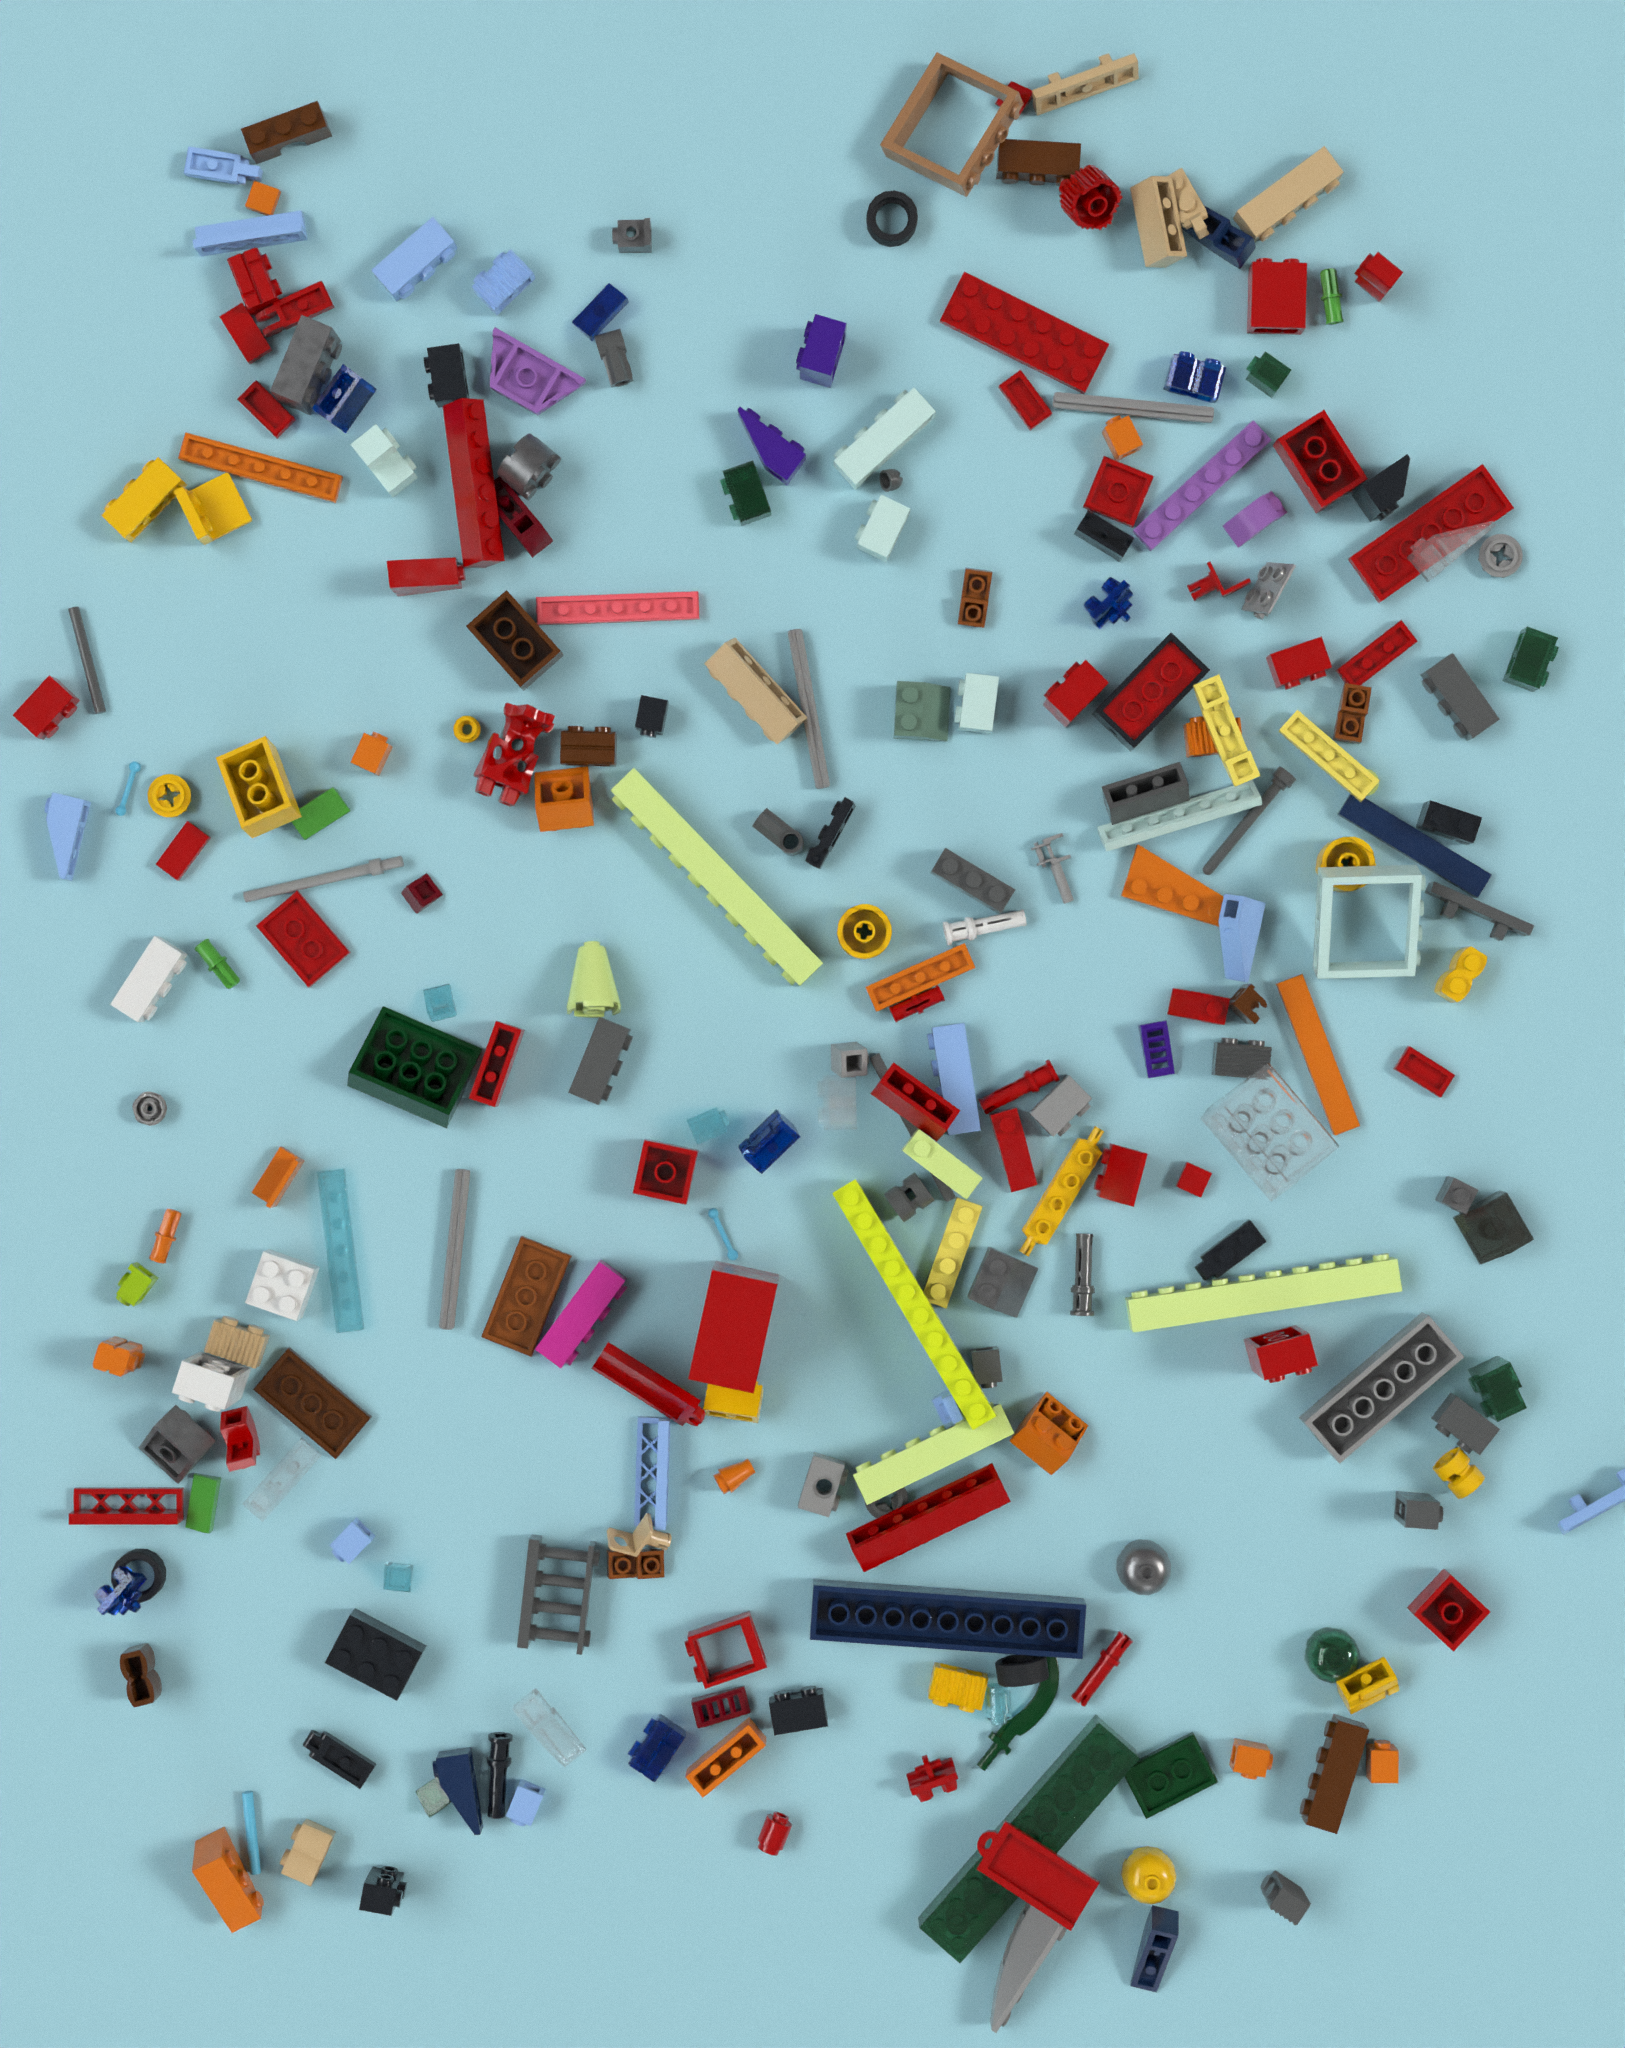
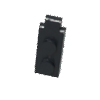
M1248 1219L1200 1256L1202 1261L1194 1268L1204 1281L1212 1275L1217 1279L1267 1241L1252 1221Z
M311 1730L303 1742V1746L310 1750L309 1756L359 1789H361L376 1766L375 1762L326 1731L320 1734L315 1730Z

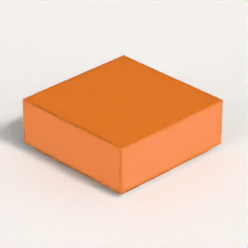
M254 181L245 207L266 216L273 215L281 191Z

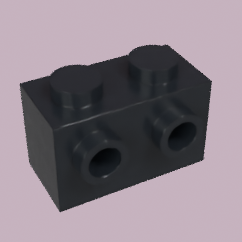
M392 1866L372 1867L363 1885L359 1910L392 1916L395 1907L400 1908L401 1901L405 1897L407 1882H403L404 1872H398V1869Z

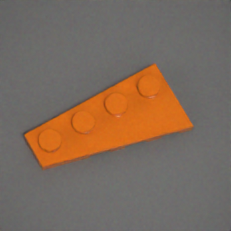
M1137 844L1121 897L1219 927L1218 920L1223 896Z

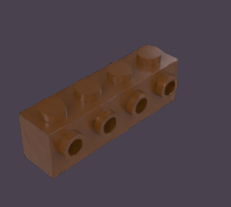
M1333 1714L1331 1721H1327L1324 1729L1326 1739L1323 1747L1320 1746L1316 1754L1318 1765L1315 1773L1312 1772L1308 1780V1788L1310 1789L1308 1797L1302 1800L1300 1806V1814L1306 1825L1331 1833H1338L1369 1733L1365 1723Z

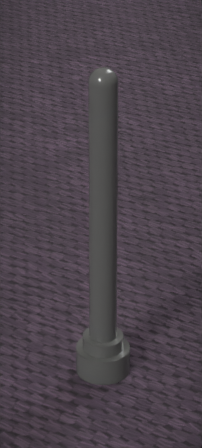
M1280 766L1272 774L1274 777L1271 780L1272 784L1261 796L1262 805L1251 808L1204 865V874H1212L1280 790L1284 791L1286 787L1290 788L1296 781L1293 775Z

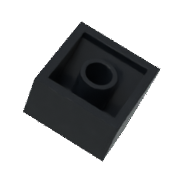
M1408 454L1364 483L1352 495L1370 522L1375 518L1382 521L1399 507L1397 502L1404 496L1410 464Z

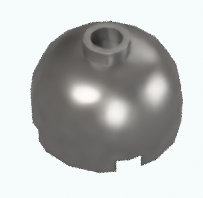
M1138 1539L1128 1543L1117 1558L1116 1571L1121 1583L1129 1591L1138 1595H1151L1159 1592L1167 1584L1171 1574V1563L1167 1553L1160 1545L1151 1540Z

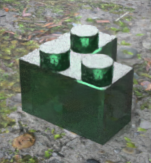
M1495 1356L1468 1369L1471 1375L1468 1378L1469 1384L1475 1393L1479 1392L1483 1400L1480 1406L1487 1418L1491 1417V1419L1499 1422L1527 1408L1518 1390L1522 1385L1511 1362Z

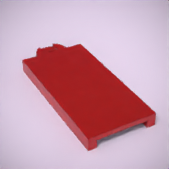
M609 1342L591 1368L681 1426L685 1423L698 1426L705 1419V1411L698 1406L701 1400Z
M1008 1821L1004 1822L999 1832L987 1830L978 1839L977 1849L983 1856L982 1861L977 1867L978 1871L1070 1931L1073 1929L1100 1881ZM991 1838L992 1843L986 1848V1842Z

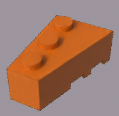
M225 1827L196 1840L192 1873L231 1933L260 1920L264 1900L260 1892L256 1891Z

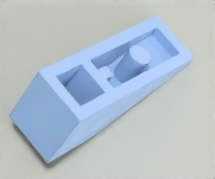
M52 792L51 798L49 797L45 804L46 821L59 877L72 881L91 802Z

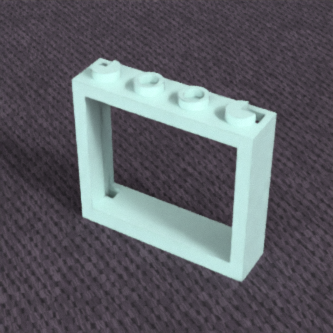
M1417 865L1318 867L1313 970L1317 979L1415 976L1416 966H1420L1421 960L1420 951L1417 950L1418 941L1422 940V927L1419 925V916L1424 914V902L1421 900V891H1424L1426 888L1425 875H1422ZM1410 883L1405 960L1329 962L1333 885Z

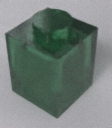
M1265 351L1261 358L1255 355L1246 368L1250 373L1245 380L1272 398L1291 372V369Z

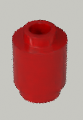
M774 1812L766 1816L758 1837V1848L761 1851L777 1856L779 1851L783 1850L792 1827L787 1815Z

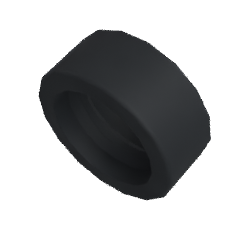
M895 190L885 191L875 196L869 204L866 223L868 232L876 242L888 247L900 246L909 241L915 233L918 215L917 208L911 198ZM895 203L905 209L908 222L903 231L890 235L879 229L876 224V215L882 206Z
M134 1549L127 1552L115 1563L111 1571V1583L114 1591L122 1599L130 1603H142L150 1600L162 1589L166 1581V1567L163 1560L157 1553L148 1549ZM134 1560L148 1562L155 1573L152 1586L144 1591L130 1589L123 1579V1571L127 1564Z
M1011 1655L1001 1658L995 1663L997 1681L1000 1686L1020 1687L1043 1682L1049 1677L1047 1658L1044 1656Z

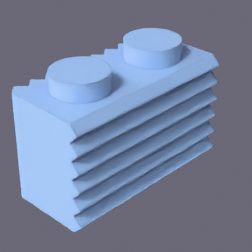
M509 250L507 253H500L494 259L492 268L488 272L485 270L480 272L473 280L472 289L474 293L496 316L536 279L534 273L512 250Z

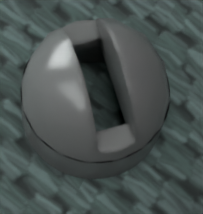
M896 469L882 470L879 476L882 489L885 492L900 488L903 482V478L899 477L901 473Z

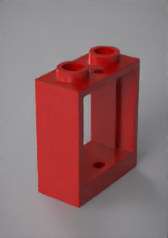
M750 1611L688 1632V1640L685 1641V1647L689 1657L694 1656L697 1666L693 1667L698 1683L703 1682L705 1689L767 1668V1659ZM741 1625L753 1660L710 1674L698 1639Z

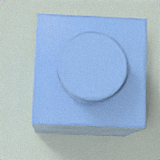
M356 1517L329 1546L333 1548L332 1553L339 1561H346L350 1564L375 1538V1535Z
M520 1779L506 1817L511 1818L510 1821L516 1825L531 1826L546 1789Z

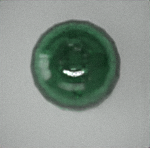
M1324 1627L1315 1631L1307 1640L1304 1659L1309 1670L1318 1679L1328 1683H1336V1681L1348 1677L1357 1670L1360 1663L1359 1648L1355 1640L1345 1630Z

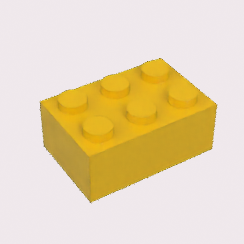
M266 736L216 757L240 826L252 839L302 817L277 748Z

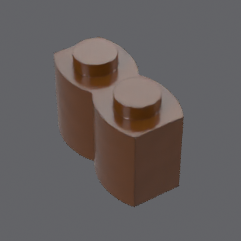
M148 1643L129 1647L120 1656V1669L124 1678L128 1681L126 1687L127 1696L134 1708L153 1703L162 1692L161 1679L154 1670V1652Z

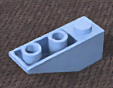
M1224 894L1218 921L1225 979L1248 983L1266 903L1244 896Z

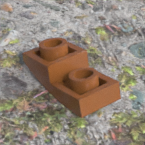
M965 568L958 624L985 627L992 571Z
M1344 683L1333 740L1355 744L1362 742L1365 716L1368 714L1372 687Z
M642 1549L637 1557L607 1550L608 1579L634 1577L637 1579L665 1577L664 1550Z

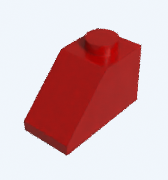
M1172 988L1167 1015L1216 1025H1225L1230 998Z

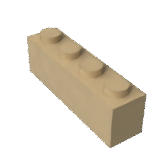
M1324 146L1237 210L1233 219L1243 232L1253 237L1254 242L1259 239L1261 242H1264L1275 233L1273 229L1281 223L1285 226L1297 216L1295 212L1303 207L1307 210L1319 200L1317 196L1325 191L1329 194L1340 185L1339 179L1344 172Z
M736 638L725 642L704 663L709 669L710 675L725 686L728 695L743 706L746 715L751 720L756 721L763 729L764 735L776 744L787 739L807 719V716Z

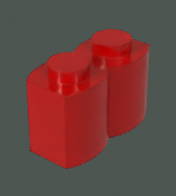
M1377 252L1375 256L1369 253L1354 273L1358 276L1355 283L1380 302L1403 274V271L1380 252Z

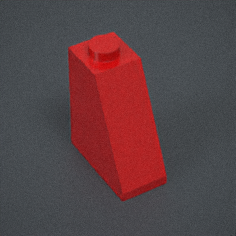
M456 557L387 561L390 589L398 597L462 589L461 581L466 580L463 564L459 565Z

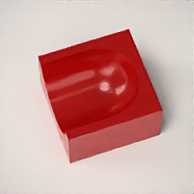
M720 1261L715 1262L708 1285L689 1372V1380L754 1394L779 1274Z

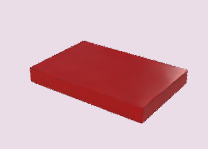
M299 891L293 893L256 925L309 988L351 953Z

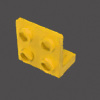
M224 473L190 491L184 486L173 491L197 539L204 545L252 522V518L229 473Z

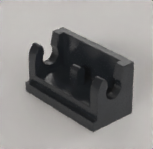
M1089 510L1074 535L1119 562L1134 540V537Z

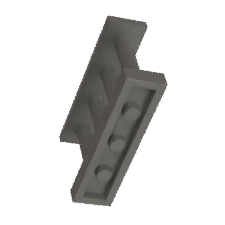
M532 1534L530 1536L517 1648L528 1649L530 1642L535 1641V1639L578 1643L576 1654L582 1655L584 1647H589L591 1631L586 1630L592 1573L593 1566H598L600 1550L595 1549L596 1541H590L588 1551L546 1547V1544L542 1543V1535ZM545 1558L587 1562L585 1578L543 1574V1571L539 1570V1562ZM542 1585L584 1589L582 1605L540 1601V1598L536 1597V1589ZM538 1612L581 1616L579 1632L538 1628L536 1624H533V1615L538 1614Z

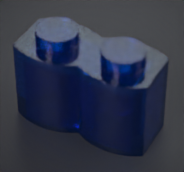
M1180 351L1179 354H1174L1171 358L1163 390L1205 402L1216 403L1221 391L1226 367L1221 366V362L1218 360L1206 358L1205 361L1195 359L1194 354Z

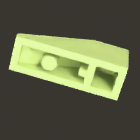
M918 1128L901 1149L966 1200L983 1179Z

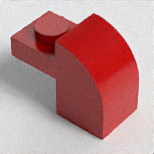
M248 1406L221 1412L220 1431L227 1445L226 1465L229 1472L255 1466L256 1456L260 1455V1444L255 1423Z

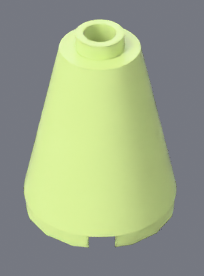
M598 941L584 942V946L578 948L566 1007L567 1014L569 1015L574 1011V1016L595 1018L604 1017L605 1011L612 1010V1015L621 1012V1003L607 951L604 946H600Z

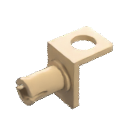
M649 1513L645 1514L633 1533L614 1528H608L607 1530L610 1550L635 1557L639 1555L646 1545L666 1551L672 1539L670 1533L653 1530L651 1514ZM614 1537L624 1539L627 1546L619 1545Z

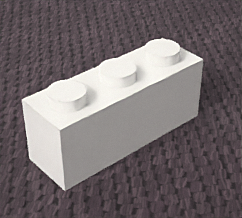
M154 936L110 1005L136 1022L149 1021L157 1010L155 1004L159 998H164L172 987L170 981L174 975H179L187 964L185 958L188 954L162 937Z

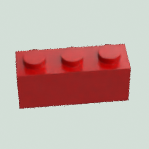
M501 1021L495 1022L469 1099L492 1107L499 1106L525 1031L524 1029Z
M894 1062L870 1093L935 1141H938L961 1111Z

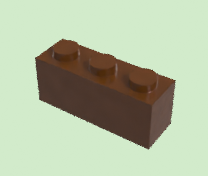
M1005 139L1003 143L998 145L996 179H1001L1003 183L1007 184L1029 181L1031 185H1044L1045 182H1050L1060 186L1061 181L1067 178L1070 179V175H1074L1076 170L1080 171L1081 143Z

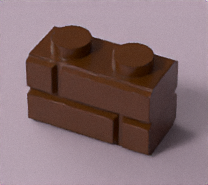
M568 726L567 731H561V765L616 767L617 734L616 732H611V727H595V732L584 731L582 726Z

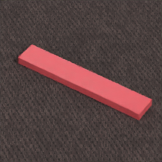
M699 592L536 597L537 625L700 620Z

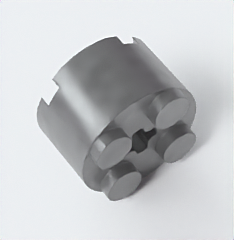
M531 433L525 435L513 447L516 449L511 457L507 454L498 469V476L526 500H530L534 496L539 486L545 488L553 477L550 474L551 470L555 469L561 461V457Z

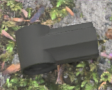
M617 329L594 336L600 358L604 361L611 387H621L632 382L633 375L625 354L627 350L621 330Z
M768 808L758 816L752 825L753 828L787 855H797L804 847V840L800 833L786 824ZM791 835L796 836L799 840L797 847L792 850L784 846L785 839Z

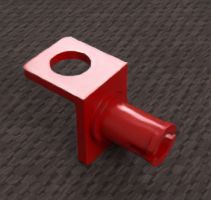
M1209 561L1207 562L1210 570L1208 572L1209 575L1190 585L1188 584L1187 587L1190 593L1201 588L1191 594L1194 601L1214 590L1220 591L1224 598L1251 584V580L1248 578L1224 590Z

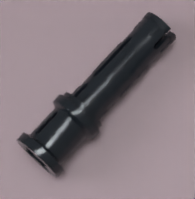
M494 1732L488 1735L491 1747L490 1756L487 1757V1763L490 1766L487 1816L494 1819L505 1817L507 1767L510 1766L512 1759L509 1757L510 1742L513 1740V1735L505 1732Z

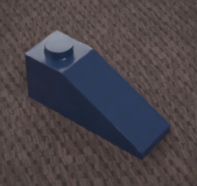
M472 1748L440 1751L436 1761H433L434 1777H439L441 1788L474 1835H480L483 1829V1820Z
M1152 1905L1144 1926L1130 1986L1157 1993L1178 1938L1179 1911Z

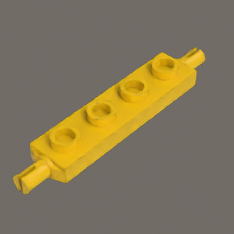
M1094 1126L1087 1140L1077 1138L1022 1228L1023 1233L1027 1236L1021 1249H1019L1023 1254L1029 1257L1036 1243L1047 1245L1102 1155L1101 1150L1096 1144L1104 1133L1103 1130Z

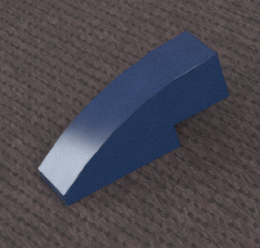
M1204 206L1208 218L1203 221L1207 226L1209 235L1199 239L1193 227L1187 230L1182 227V229L1210 251L1241 269L1256 248L1253 237L1232 226L1230 220Z

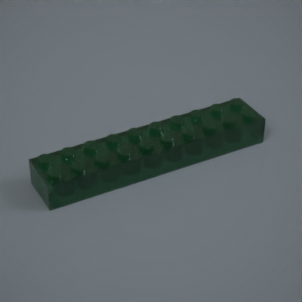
M1095 1715L998 1825L995 1831L999 1832L1004 1822L1008 1821L1055 1853H1058L1140 1759L1136 1749ZM991 1838L986 1842V1848L991 1845ZM978 1849L918 1917L919 1928L959 1963L967 1957L1018 1898V1896L977 1870L983 1859Z

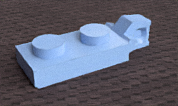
M188 147L184 174L187 177L239 185L246 184V179L261 182L263 170L260 169V166L249 165L250 160L243 158L239 154Z

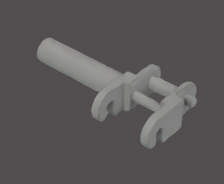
M1060 833L1043 839V844L1038 845V842L1034 843L1035 847L1031 848V850H1035L1038 856L1039 863L1036 864L1037 866L1042 865V867H1046L1045 863L1050 862V868L1065 904L1074 899L1060 862L1071 858V855L1069 854L1057 859L1054 857L1050 846L1052 840L1063 837V834ZM1041 847H1047L1050 859H1044Z

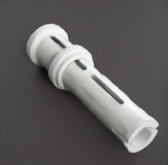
M1021 909L973 920V917H965L964 921L954 923L946 921L943 922V930L948 946L952 945L954 941L964 939L972 941L977 938V935L1020 926L1024 927L1027 923L1024 910Z

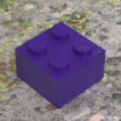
M815 314L813 322H807L804 332V344L806 346L805 348L800 347L796 359V369L800 370V379L831 388L846 339L847 323Z

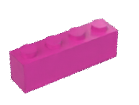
M600 1260L535 1350L559 1368H562L565 1363L570 1366L579 1354L575 1350L579 1343L582 1341L586 1344L594 1334L595 1330L591 1328L597 1319L602 1322L610 1312L611 1308L607 1305L613 1297L618 1300L627 1289V1286L624 1285L627 1278L606 1262Z

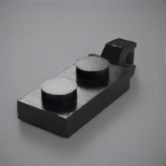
M844 797L842 802L837 801L831 812V815L834 817L830 825L825 824L819 833L818 839L821 840L819 845L810 848L805 860L807 863L821 869L856 807L853 801Z

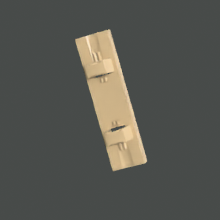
M1109 53L1099 57L1100 65L1098 67L1061 79L1058 72L1048 75V85L1032 90L1033 108L1036 115L1044 114L1139 79L1138 60L1133 53L1112 61Z

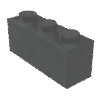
M1453 653L1421 674L1423 687L1429 694L1433 693L1438 699V708L1445 716H1450L1455 723L1453 728L1460 738L1465 737L1467 741L1473 739L1500 720Z
M1180 762L1102 786L1104 804L1112 825L1190 800L1188 782Z
M947 848L943 850L930 872L998 914L1003 912L1015 891L1014 888Z
M599 1017L568 1093L600 1105L602 1100L607 1102L613 1088L609 1085L612 1075L618 1076L623 1061L619 1060L623 1050L628 1051L633 1036L629 1035L631 1029Z

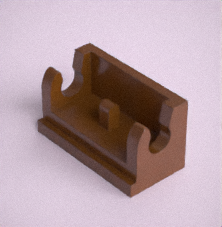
M1243 984L1230 998L1228 1006L1246 1024H1256L1260 1019L1257 1013L1252 1011L1255 1008H1259V1003L1262 1007H1267L1266 1001L1254 990L1255 986L1252 984Z

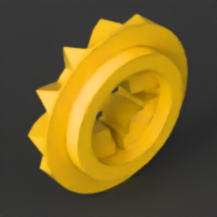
M165 774L159 776L151 783L148 789L150 807L155 813L163 817H178V815L187 811V807L192 801L190 787L184 779L177 775ZM167 786L171 792H180V794L173 798V805L168 800H160L163 796L167 795Z

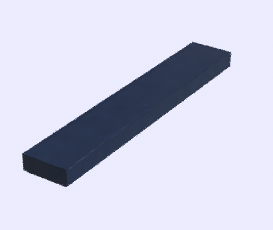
M1349 794L1337 814L1475 898L1479 897L1492 874L1366 798L1359 802L1354 796Z

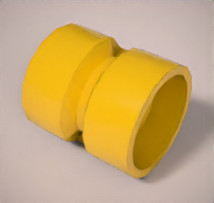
M1455 1447L1445 1453L1434 1464L1433 1470L1442 1481H1448L1447 1487L1458 1499H1462L1474 1492L1483 1483L1485 1476L1476 1465H1469L1470 1458L1460 1447Z

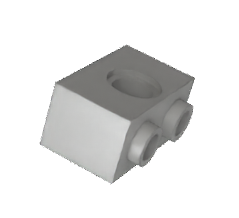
M814 1452L799 1498L798 1508L826 1517L830 1516L831 1510L836 1512L841 1497L836 1495L839 1484L845 1485L849 1471L844 1469L845 1461ZM821 1479H827L831 1482L832 1487L830 1490L823 1492L817 1488V1482Z

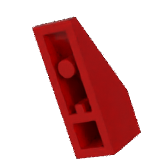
M1013 1107L989 1114L1011 1193L1036 1186L1037 1181L1017 1108Z

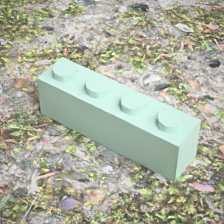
M915 388L909 392L907 390L901 392L894 400L896 404L889 411L886 408L883 409L874 418L876 423L869 429L866 426L863 427L854 436L856 441L849 447L844 445L835 453L834 467L855 490L935 418L936 411Z

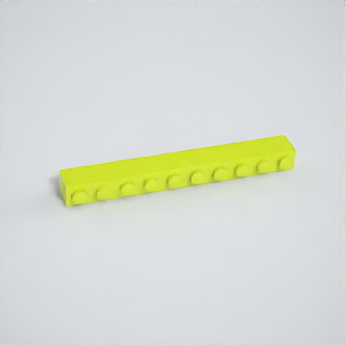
M855 1179L833 1192L832 1194L972 1430L996 1417V1412L859 1182Z

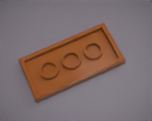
M521 1236L481 1337L532 1357L572 1255Z

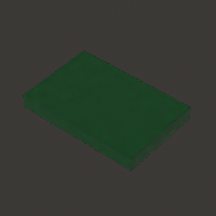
M1193 1732L1121 1768L1146 1819L1218 1783Z

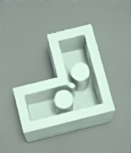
M375 424L350 444L392 497L418 478L413 471L417 468L408 455L402 457L396 449L400 445L387 428L381 431L377 424Z

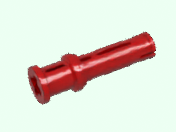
M1046 1060L1044 1065L1033 1071H1025L1024 1076L978 1099L985 1114L987 1115L1031 1091L1037 1093L1041 1087L1052 1081H1060L1050 1060Z

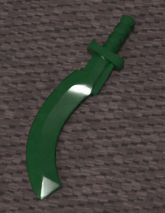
M1046 1657L1049 1677L1047 1680L1039 1683L1035 1696L1030 1703L1016 1716H1009L996 1734L992 1731L988 1736L994 1743L977 1763L982 1770L986 1771L1002 1749L1005 1751V1755L1008 1756L1012 1750L1008 1746L1016 1735L1021 1736L1029 1731L1050 1708L1059 1684L1057 1657Z

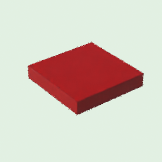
M1104 456L1083 508L1133 528L1154 476Z

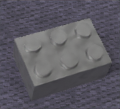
M301 315L270 390L280 403L308 415H311L313 409L316 410L321 401V394H319L323 384L326 385L329 382L332 373L330 367L333 359L337 360L342 350L341 340L332 327Z

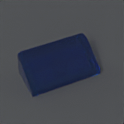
M608 283L572 323L589 340L593 341L594 336L598 335L629 303L628 298Z

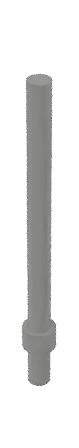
M402 856L385 860L377 858L369 860L368 864L243 892L245 902H251L368 874L376 876L384 874L386 870L403 867L404 862Z

